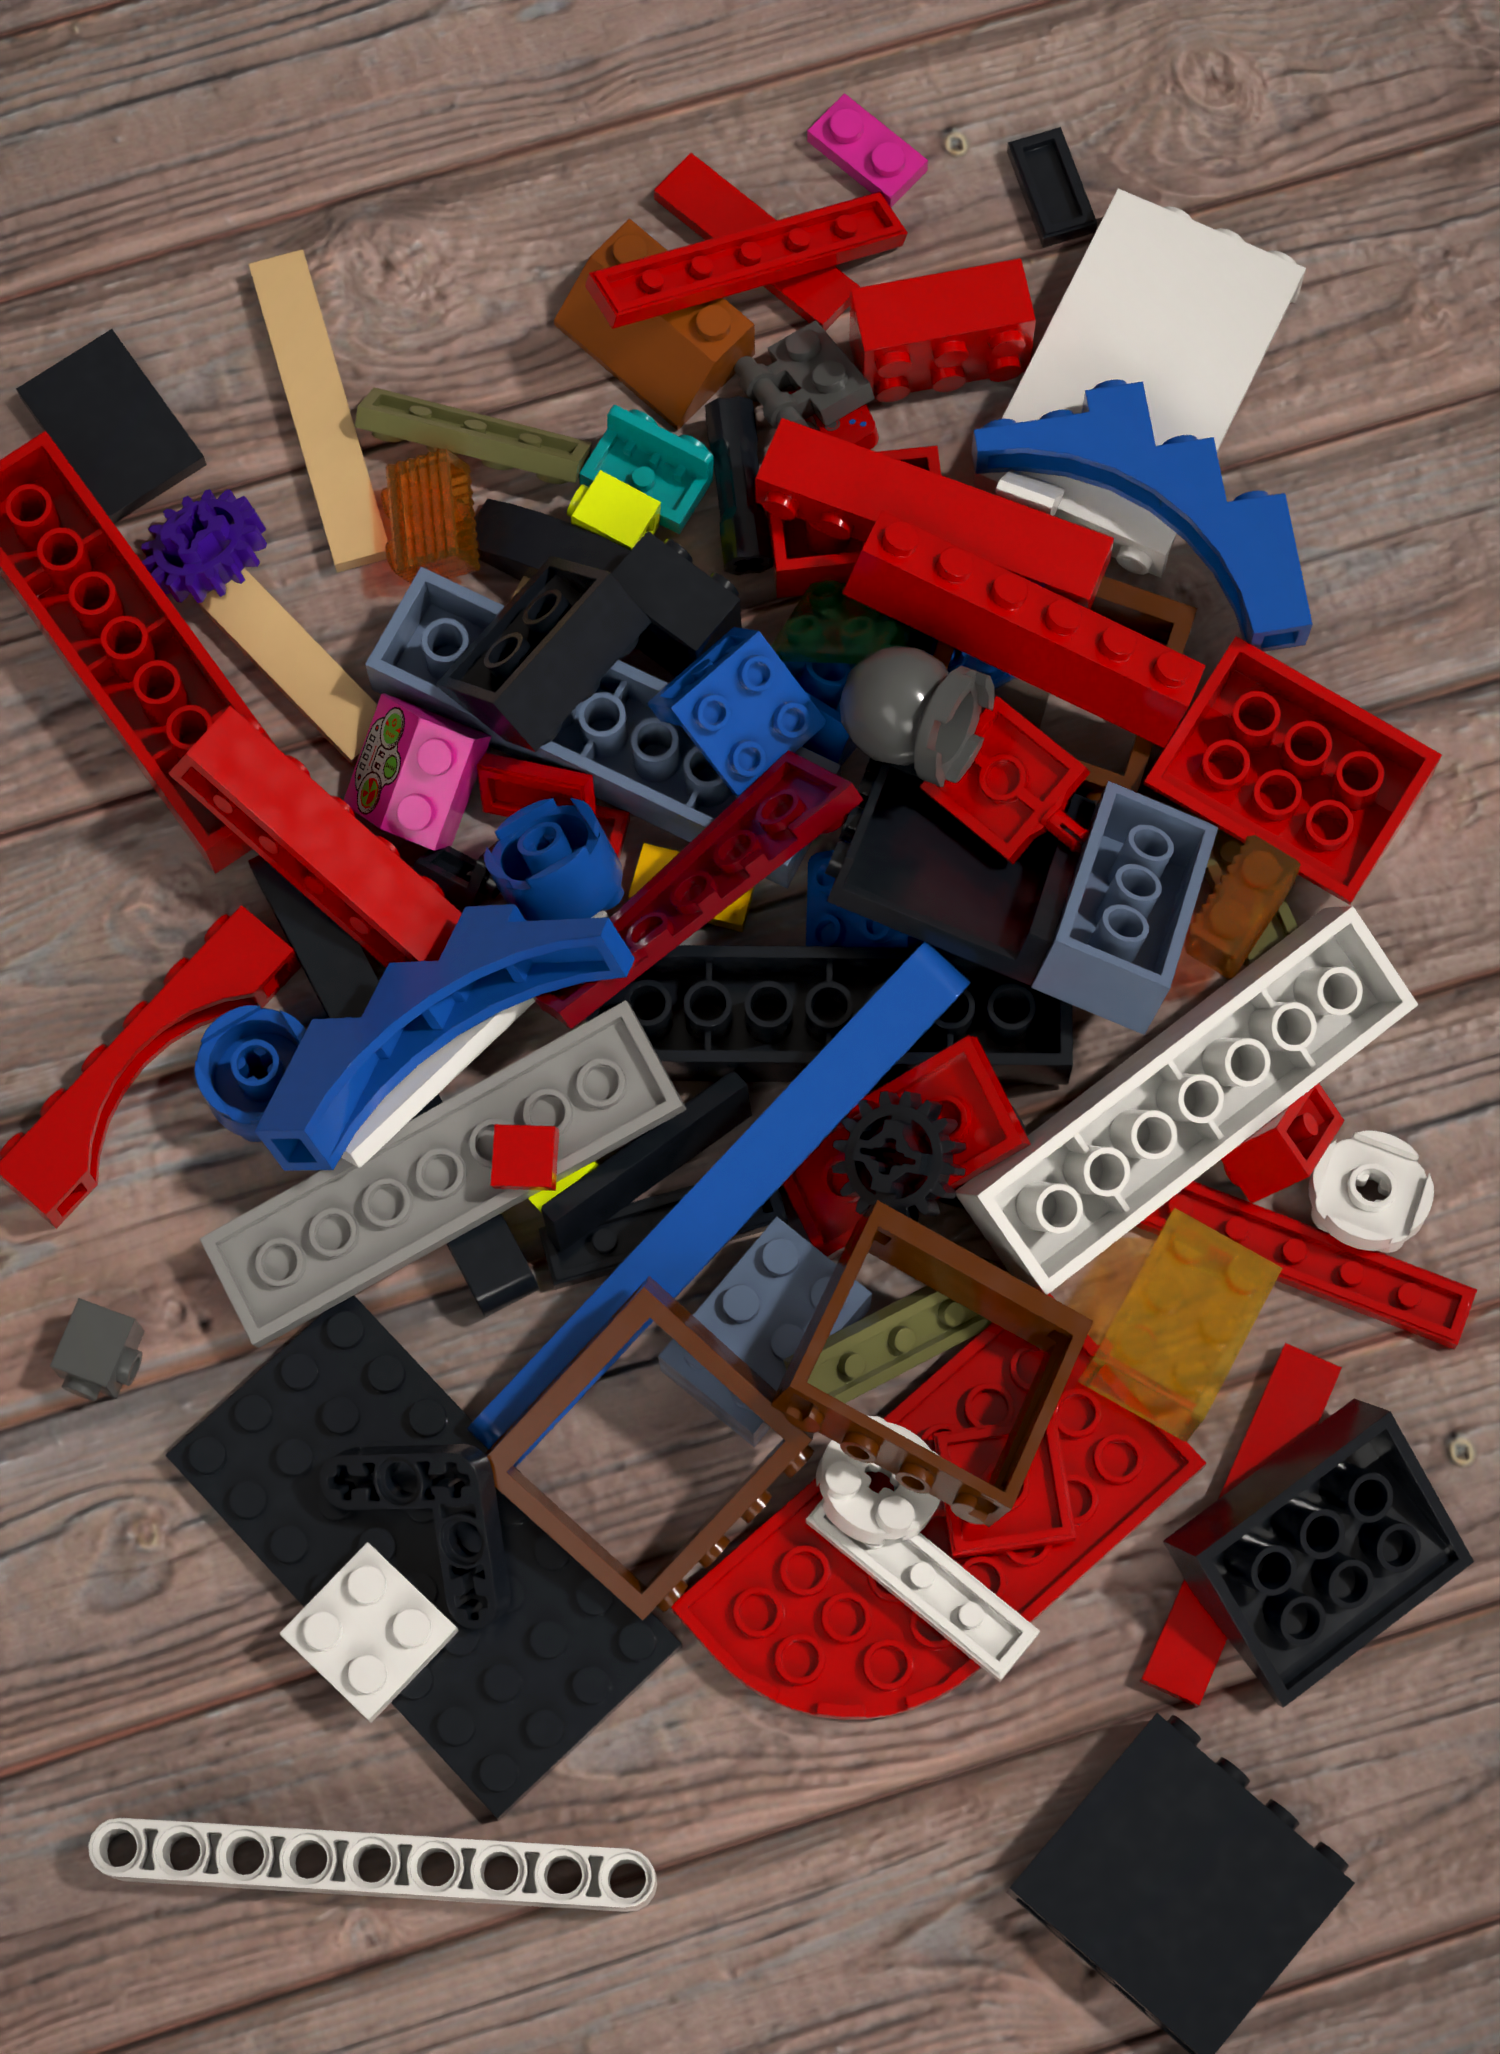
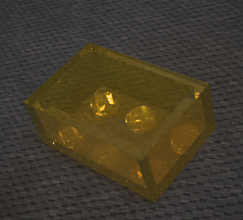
M1174 1208L1156 1234L1078 1382L1182 1441L1187 1442L1209 1412L1282 1267Z

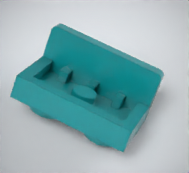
M613 405L607 414V430L580 471L579 482L581 485L584 484L590 487L599 471L602 470L660 501L659 524L680 535L713 482L714 456L696 438L689 435L677 436L659 427L652 417L636 409L627 411L617 405Z

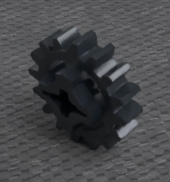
M904 1091L901 1098L895 1092H880L879 1105L873 1101H860L858 1105L863 1117L860 1120L844 1117L841 1122L846 1130L850 1132L848 1141L835 1140L833 1142L835 1149L845 1153V1161L832 1166L833 1173L846 1174L849 1179L841 1188V1195L852 1198L860 1196L855 1211L862 1215L877 1200L918 1222L919 1218L918 1210L923 1215H938L940 1211L935 1199L938 1196L954 1199L957 1193L948 1184L950 1176H964L966 1171L965 1168L953 1163V1155L966 1150L965 1143L951 1141L949 1134L959 1125L956 1119H937L941 1113L942 1104L931 1100H926L922 1104L921 1094ZM883 1125V1130L872 1137L876 1130ZM926 1134H927V1136H928V1138H929V1140H930L932 1149H931V1147L929 1146L928 1142H927L926 1139H925ZM898 1151L903 1153L904 1157L914 1159L915 1164L903 1163L900 1165L895 1163L894 1159L884 1157L883 1152L895 1153ZM867 1170L869 1171L870 1175L872 1176V1182H871V1180H870V1178H869V1175H868ZM927 1177L924 1184L914 1192L915 1185Z

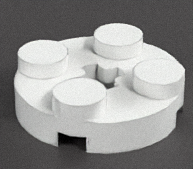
M1366 1130L1356 1132L1352 1138L1341 1140L1337 1144L1334 1141L1325 1151L1309 1180L1308 1190L1312 1204L1311 1216L1313 1222L1319 1229L1329 1232L1334 1238L1351 1247L1368 1251L1378 1250L1384 1253L1395 1252L1402 1247L1405 1241L1413 1237L1420 1230L1429 1214L1434 1197V1185L1430 1173L1426 1177L1424 1169L1417 1162L1420 1157L1417 1152L1405 1141L1393 1135ZM1368 1179L1374 1180L1379 1183L1378 1192L1386 1196V1199H1376L1374 1202L1368 1201L1357 1191L1356 1186L1364 1187Z
M868 1416L937 1454L910 1430L897 1424L886 1422L878 1416ZM833 1440L827 1446L817 1467L816 1484L818 1486L820 1483V1492L824 1498L822 1507L827 1517L843 1533L864 1543L882 1544L885 1539L895 1540L904 1537L902 1539L904 1541L916 1536L929 1523L940 1502L938 1498L929 1493L920 1494L906 1489L898 1483L895 1478L896 1475L874 1463H863L850 1458L841 1450L840 1444ZM870 1471L884 1473L890 1478L891 1484L894 1485V1491L889 1488H883L879 1494L869 1488L872 1479L866 1473Z

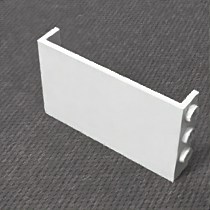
M1118 188L1002 419H1013L1016 423L1039 420L1044 414L1056 410H1070L1074 414L1082 412L1085 390L1093 389L1097 384L1108 380H1124L1127 384L1143 381L1156 446L1163 445L1165 441L1176 436L1194 435L1197 439L1214 437L1218 452L1290 302L1295 303L1306 268L1296 264L1285 253L1274 250L1267 252L1244 242L1233 231L1223 228L1213 229L1192 220L1181 209L1171 206L1163 208ZM1018 471L1064 488V495L1055 513V517L1113 537L1114 542L1111 556L1116 558L1118 564L1123 568L1136 574L1144 575L1150 573L1161 578L1166 568L1169 550L1177 533L1151 512L1110 490L1075 479ZM1008 472L974 474L973 487L995 494L999 480Z

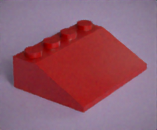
M1235 636L1146 777L1144 785L1351 905L1429 783L1442 754Z

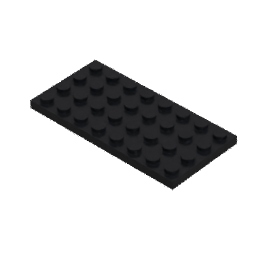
M353 1295L317 1317L165 1456L303 1607L368 1542L458 1628L459 1632L391 1703L491 1813L500 1820L682 1648V1644L652 1612L644 1620L639 1618L496 1487L511 1592L510 1605L506 1613L485 1628L477 1630L460 1625L449 1612L445 1597L432 1508L345 1510L337 1508L327 1500L322 1493L319 1483L322 1466L331 1457L349 1448L466 1444L475 1446L484 1454L488 1450L467 1430L473 1421ZM396 1462L394 1477L397 1484L406 1492L414 1493L417 1488L415 1471L404 1462ZM457 1466L443 1474H438L437 1483L445 1478H460L463 1480L464 1486L470 1483L468 1474L459 1473ZM347 1469L343 1471L345 1481L354 1482L356 1487L369 1480H374V1472L367 1476H351ZM460 1522L457 1532L459 1541L469 1551L479 1552L482 1546L479 1531L469 1522ZM482 1564L476 1566L477 1573L484 1569ZM475 1588L469 1591L471 1599L480 1600L482 1608L488 1605L486 1596L477 1595Z

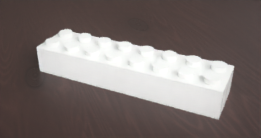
M1353 906L1323 908L1030 1133L1027 1137L1031 1145L969 1180L955 1191L957 1193L956 1196L1009 1273L1048 1295L1417 1007L1418 1003Z

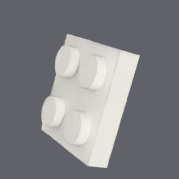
M367 1542L279 1634L372 1723L459 1630Z

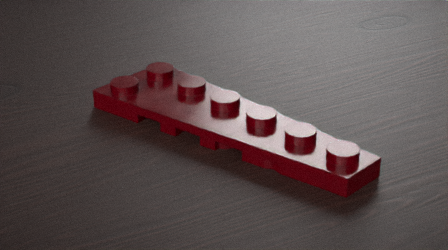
M788 750L609 918L635 958L627 977L584 982L544 993L533 999L543 1011L572 1029L820 834L830 833L840 828L845 823L848 813L859 805L863 798L852 782Z

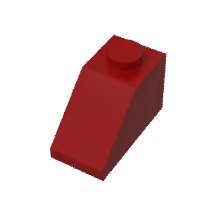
M1320 1083L1221 1159L1226 1175L1233 1184L1241 1188L1251 1204L1310 1177L1345 1120Z

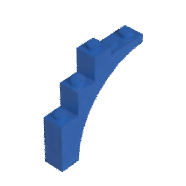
M1108 380L1097 384L1093 389L1085 390L1082 412L1074 414L1070 410H1056L1044 414L1039 420L1016 423L1013 419H998L985 424L981 429L973 430L971 454L975 474L1001 473L1014 470L1056 475L1112 491L1151 512L1188 543L1214 574L1235 612L1244 641L1263 652L1306 645L1313 623L1286 494L1268 495L1265 491H1250L1237 496L1233 501L1227 502L1214 437L1197 439L1194 435H1180L1168 439L1163 445L1156 446L1143 381L1127 384L1124 380Z
M515 904L467 906L464 908L438 961L393 962L388 964L362 1017L312 1019L255 1129V1133L284 1171L334 1170L355 1133L384 1097L419 1064L455 1037L498 1012L538 995L584 982L625 978L635 958L609 917L526 921Z

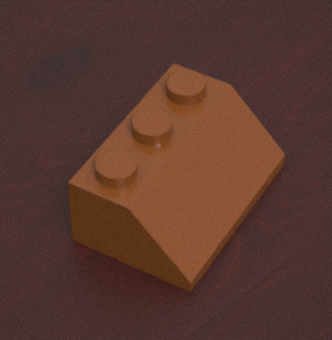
M629 218L589 257L556 315L554 325L678 431L736 374L734 366L741 357H753L755 355V325L727 300L719 298L612 329L585 287L588 274L668 251Z

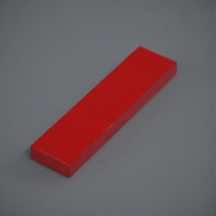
M690 153L654 189V200L704 240L776 221L775 218L693 153ZM831 266L763 287L809 324L816 320L826 331L850 306L851 289L859 288L860 286L838 268Z

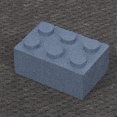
M776 1217L693 1316L777 1391L786 1373L783 1359L795 1354L837 1264L780 1218ZM856 1280L830 1335L861 1320L871 1309L872 1293ZM674 1339L658 1355L660 1370L753 1447L758 1444L771 1428Z

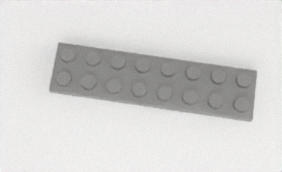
M625 1000L412 1119L362 1167L358 1168L345 1159H341L334 1170L319 1171L199 1239L252 1345L260 1348L542 1191L494 1189L490 1186L495 1124L556 1126L559 1129L556 1182L687 1109L631 1005Z

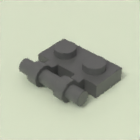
M816 320L769 346L767 349L772 364L768 366L757 364L752 357L744 356L734 366V371L740 378L741 389L749 399L754 402H760L763 405V415L774 429H777L781 418L807 426L805 419L814 414L826 427L875 399L870 382ZM789 386H792L796 391L793 394L781 392Z

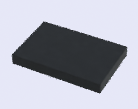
M113 329L16 388L20 399L42 430L49 434L113 523L118 522L207 465L203 454Z

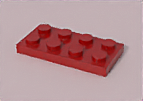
M966 1036L862 1099L873 1101L879 1105L880 1092H895L901 1098L904 1091L921 1094L922 1104L926 1100L937 1101L942 1104L941 1113L937 1119H956L959 1125L949 1134L950 1140L966 1144V1150L953 1155V1163L966 1169L964 1176H950L948 1184L953 1189L1031 1145L978 1038L974 1036ZM857 1104L846 1117L860 1120L863 1116L860 1113L859 1105ZM841 1122L783 1183L811 1244L830 1260L842 1255L857 1221L863 1216L855 1211L860 1196L855 1198L843 1197L840 1193L841 1188L849 1181L846 1174L833 1173L832 1166L845 1161V1153L835 1149L833 1142L835 1140L848 1141L850 1132L846 1130ZM883 1125L876 1130L872 1137L883 1130ZM926 1134L925 1139H926V1141L928 1142L929 1146H930L931 1149H932L930 1140H929V1138H928V1136H927V1134ZM898 1151L895 1153L883 1152L884 1157L892 1158L895 1163L900 1165L903 1163L915 1164L914 1159L904 1157V1154ZM867 1170L868 1175H869V1178H870V1180H871V1182H872V1176L870 1175L869 1171ZM927 1177L915 1185L914 1192L924 1184Z

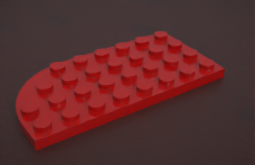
M992 1322L883 1419L886 1422L897 1424L910 1430L920 1437L934 1452L933 1433L1014 1422L1041 1364L1045 1351ZM1088 1334L1052 1415H1056L1076 1540L1073 1542L953 1559L1030 1623L1037 1619L1207 1464ZM872 1471L866 1473L872 1479L869 1485L872 1491L878 1494L883 1488H889L894 1491V1485L891 1484L890 1478L884 1473ZM816 1478L670 1607L672 1612L707 1652L744 1686L771 1702L793 1711L816 1717L839 1720H867L911 1711L941 1698L959 1687L981 1669L977 1663L806 1523V1518L823 1499L820 1492V1483L817 1486ZM940 1500L929 1523L920 1533L951 1557L943 1501Z

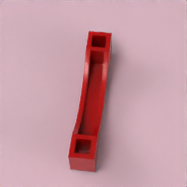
M242 905L231 916L225 914L211 925L204 937L206 943L191 959L184 957L174 964L164 978L163 984L165 986L150 1002L142 1001L137 1004L126 1016L122 1025L124 1030L109 1046L102 1044L92 1051L81 1067L83 1072L81 1076L67 1090L61 1088L54 1092L43 1104L40 1110L41 1118L26 1134L20 1132L14 1135L1 1149V1180L56 1229L98 1185L100 1155L109 1123L125 1092L142 1070L169 1045L197 1028L214 1022L224 1013L246 1005H256L263 1008L301 968L294 949Z

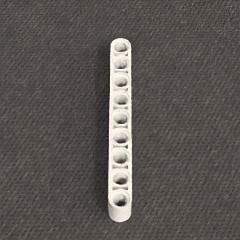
M116 1818L105 1821L92 1833L88 1845L89 1857L99 1871L114 1879L129 1882L619 1912L638 1911L647 1906L655 1896L657 1889L656 1872L649 1859L638 1851L622 1848ZM131 1833L137 1844L135 1857L124 1866L114 1867L108 1859L107 1850L109 1844L119 1834ZM184 1837L196 1838L200 1845L198 1861L188 1870H175L170 1860L172 1847L178 1840ZM254 1840L260 1842L264 1853L261 1866L251 1874H238L233 1866L235 1850L246 1841ZM317 1844L323 1846L327 1853L325 1869L314 1878L306 1879L300 1877L295 1863L299 1852L308 1845ZM375 1848L387 1850L391 1859L388 1874L378 1882L370 1883L363 1881L359 1874L358 1865L364 1853ZM436 1852L450 1854L454 1860L455 1867L450 1880L441 1886L425 1884L421 1874V1868L425 1859ZM498 1856L511 1857L518 1865L516 1881L505 1890L489 1888L484 1878L487 1864ZM568 1859L575 1861L580 1865L582 1871L579 1886L568 1894L553 1892L547 1882L550 1868L560 1860ZM631 1863L638 1865L644 1870L646 1876L645 1886L642 1891L631 1898L619 1897L613 1893L610 1880L615 1869L623 1864Z

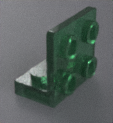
M825 580L810 584L771 645L782 661L855 664L856 666L868 654L893 646L916 648L927 652L933 640L931 636L842 594L847 583Z

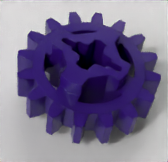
M210 489L204 491L200 501L193 502L189 496H186L182 500L183 508L175 512L167 508L163 511L167 521L163 525H151L148 529L155 540L142 544L141 549L147 557L142 563L166 595L171 593L176 602L182 603L191 593L197 603H202L206 598L207 591L215 590L221 597L226 594V583L233 580L236 583L242 584L245 578L241 571L245 567H258L260 564L254 552L267 547V542L262 536L266 527L245 496L236 499L232 491L228 489L218 499H216Z

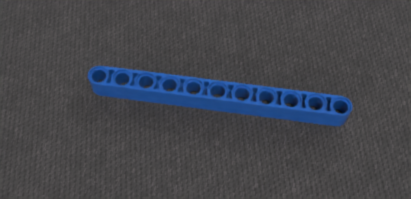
M924 942L469 1425L467 1430L489 1449L648 1276L675 1299L839 1125L844 1117L855 1108L949 1008L971 982L935 948ZM649 1318L643 1324V1326L630 1338V1340L617 1352V1354L605 1365V1367L566 1407V1409L554 1420V1422L515 1462V1464L513 1465L514 1467H517L525 1459V1457L573 1408V1406L620 1358V1356L635 1342V1340L651 1325V1323L653 1322L651 1318Z

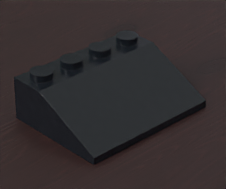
M1355 1398L1163 1540L1164 1545L1193 1594L1277 1705L1283 1708L1474 1562L1391 1411Z

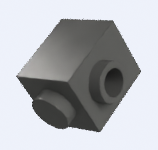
M78 1298L50 1367L60 1378L64 1379L62 1388L72 1394L96 1401L100 1392L117 1399L122 1385L130 1386L139 1371L143 1354L142 1351L137 1349L145 1331L135 1318Z

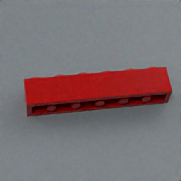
M781 418L755 478L756 503L761 504L767 512L778 518L792 520L797 517L816 524L823 533L833 538L847 540L852 537L866 542L881 510L1088 609L1092 607L1111 558L1113 537Z
M881 510L842 594L1163 748H1165L1187 711L1206 666Z
M229 706L168 774L386 968L389 963L438 961L462 913L445 898L444 892L437 883L428 877L420 876L400 858L398 850L390 841L381 836H375L356 819L354 811L344 800L328 794L310 777L308 769L302 762L290 755H285L265 737L263 729L255 720L246 715L239 714L234 708Z

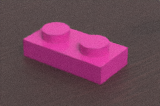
M845 93L807 130L808 143L870 193L881 192L890 207L928 170V160Z

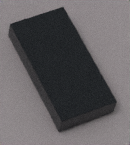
M1061 127L1008 142L1007 154L1042 247L1045 248L1096 233L1097 221Z

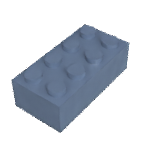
M1108 781L1093 810L1087 829L1089 835L1085 842H1083L1053 942L1031 988L1145 1035L1171 988L1218 827Z

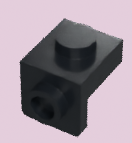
M495 842V843L489 848V850H490L491 853H492V851H493L495 845L497 844V842ZM450 846L435 851L429 849L415 861L412 868L420 876L428 877L437 883L444 892L445 898L451 904L462 909L467 906H478L487 897L495 899L500 893L485 865V852L478 860H475Z

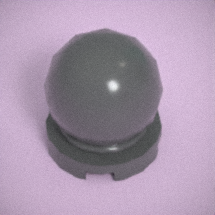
M902 646L881 649L868 654L848 673L840 700L841 723L855 746L873 760L903 766L914 763V768L920 779L944 787L945 780L953 783L960 781L971 767L983 744L984 738L974 733L980 719L982 707L993 711L994 684L989 675L964 666H959L948 673L943 662L924 650Z

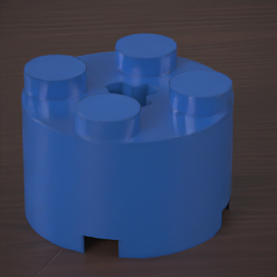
M553 798L545 799L518 810L501 823L495 831L499 841L492 853L488 847L486 848L484 862L506 903L515 904L526 921L591 918L600 911L615 907L624 896V889L621 885L623 877L621 862L592 808L580 799L570 798L573 805L557 806Z
M256 1005L241 1006L218 1017L206 1029L201 1039L202 1044L198 1051L197 1060H195V1077L198 1087L216 1119L229 1131L250 1142L261 1141L255 1133V1129L306 1032L304 1026L291 1014L281 1010L261 1008ZM258 1066H261L263 1070L268 1072V1075L260 1080L251 1073Z

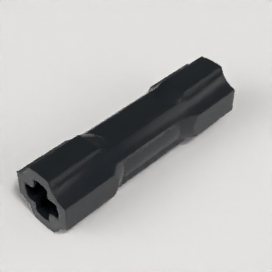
M741 396L717 398L705 405V417L710 453L714 456L724 571L738 576L762 573L773 567V555L768 518L765 515L763 506L756 503L755 478L759 471L753 400Z

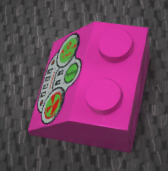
M382 693L344 801L354 812L379 829L434 851L452 846L478 775L477 763L485 755L492 736Z

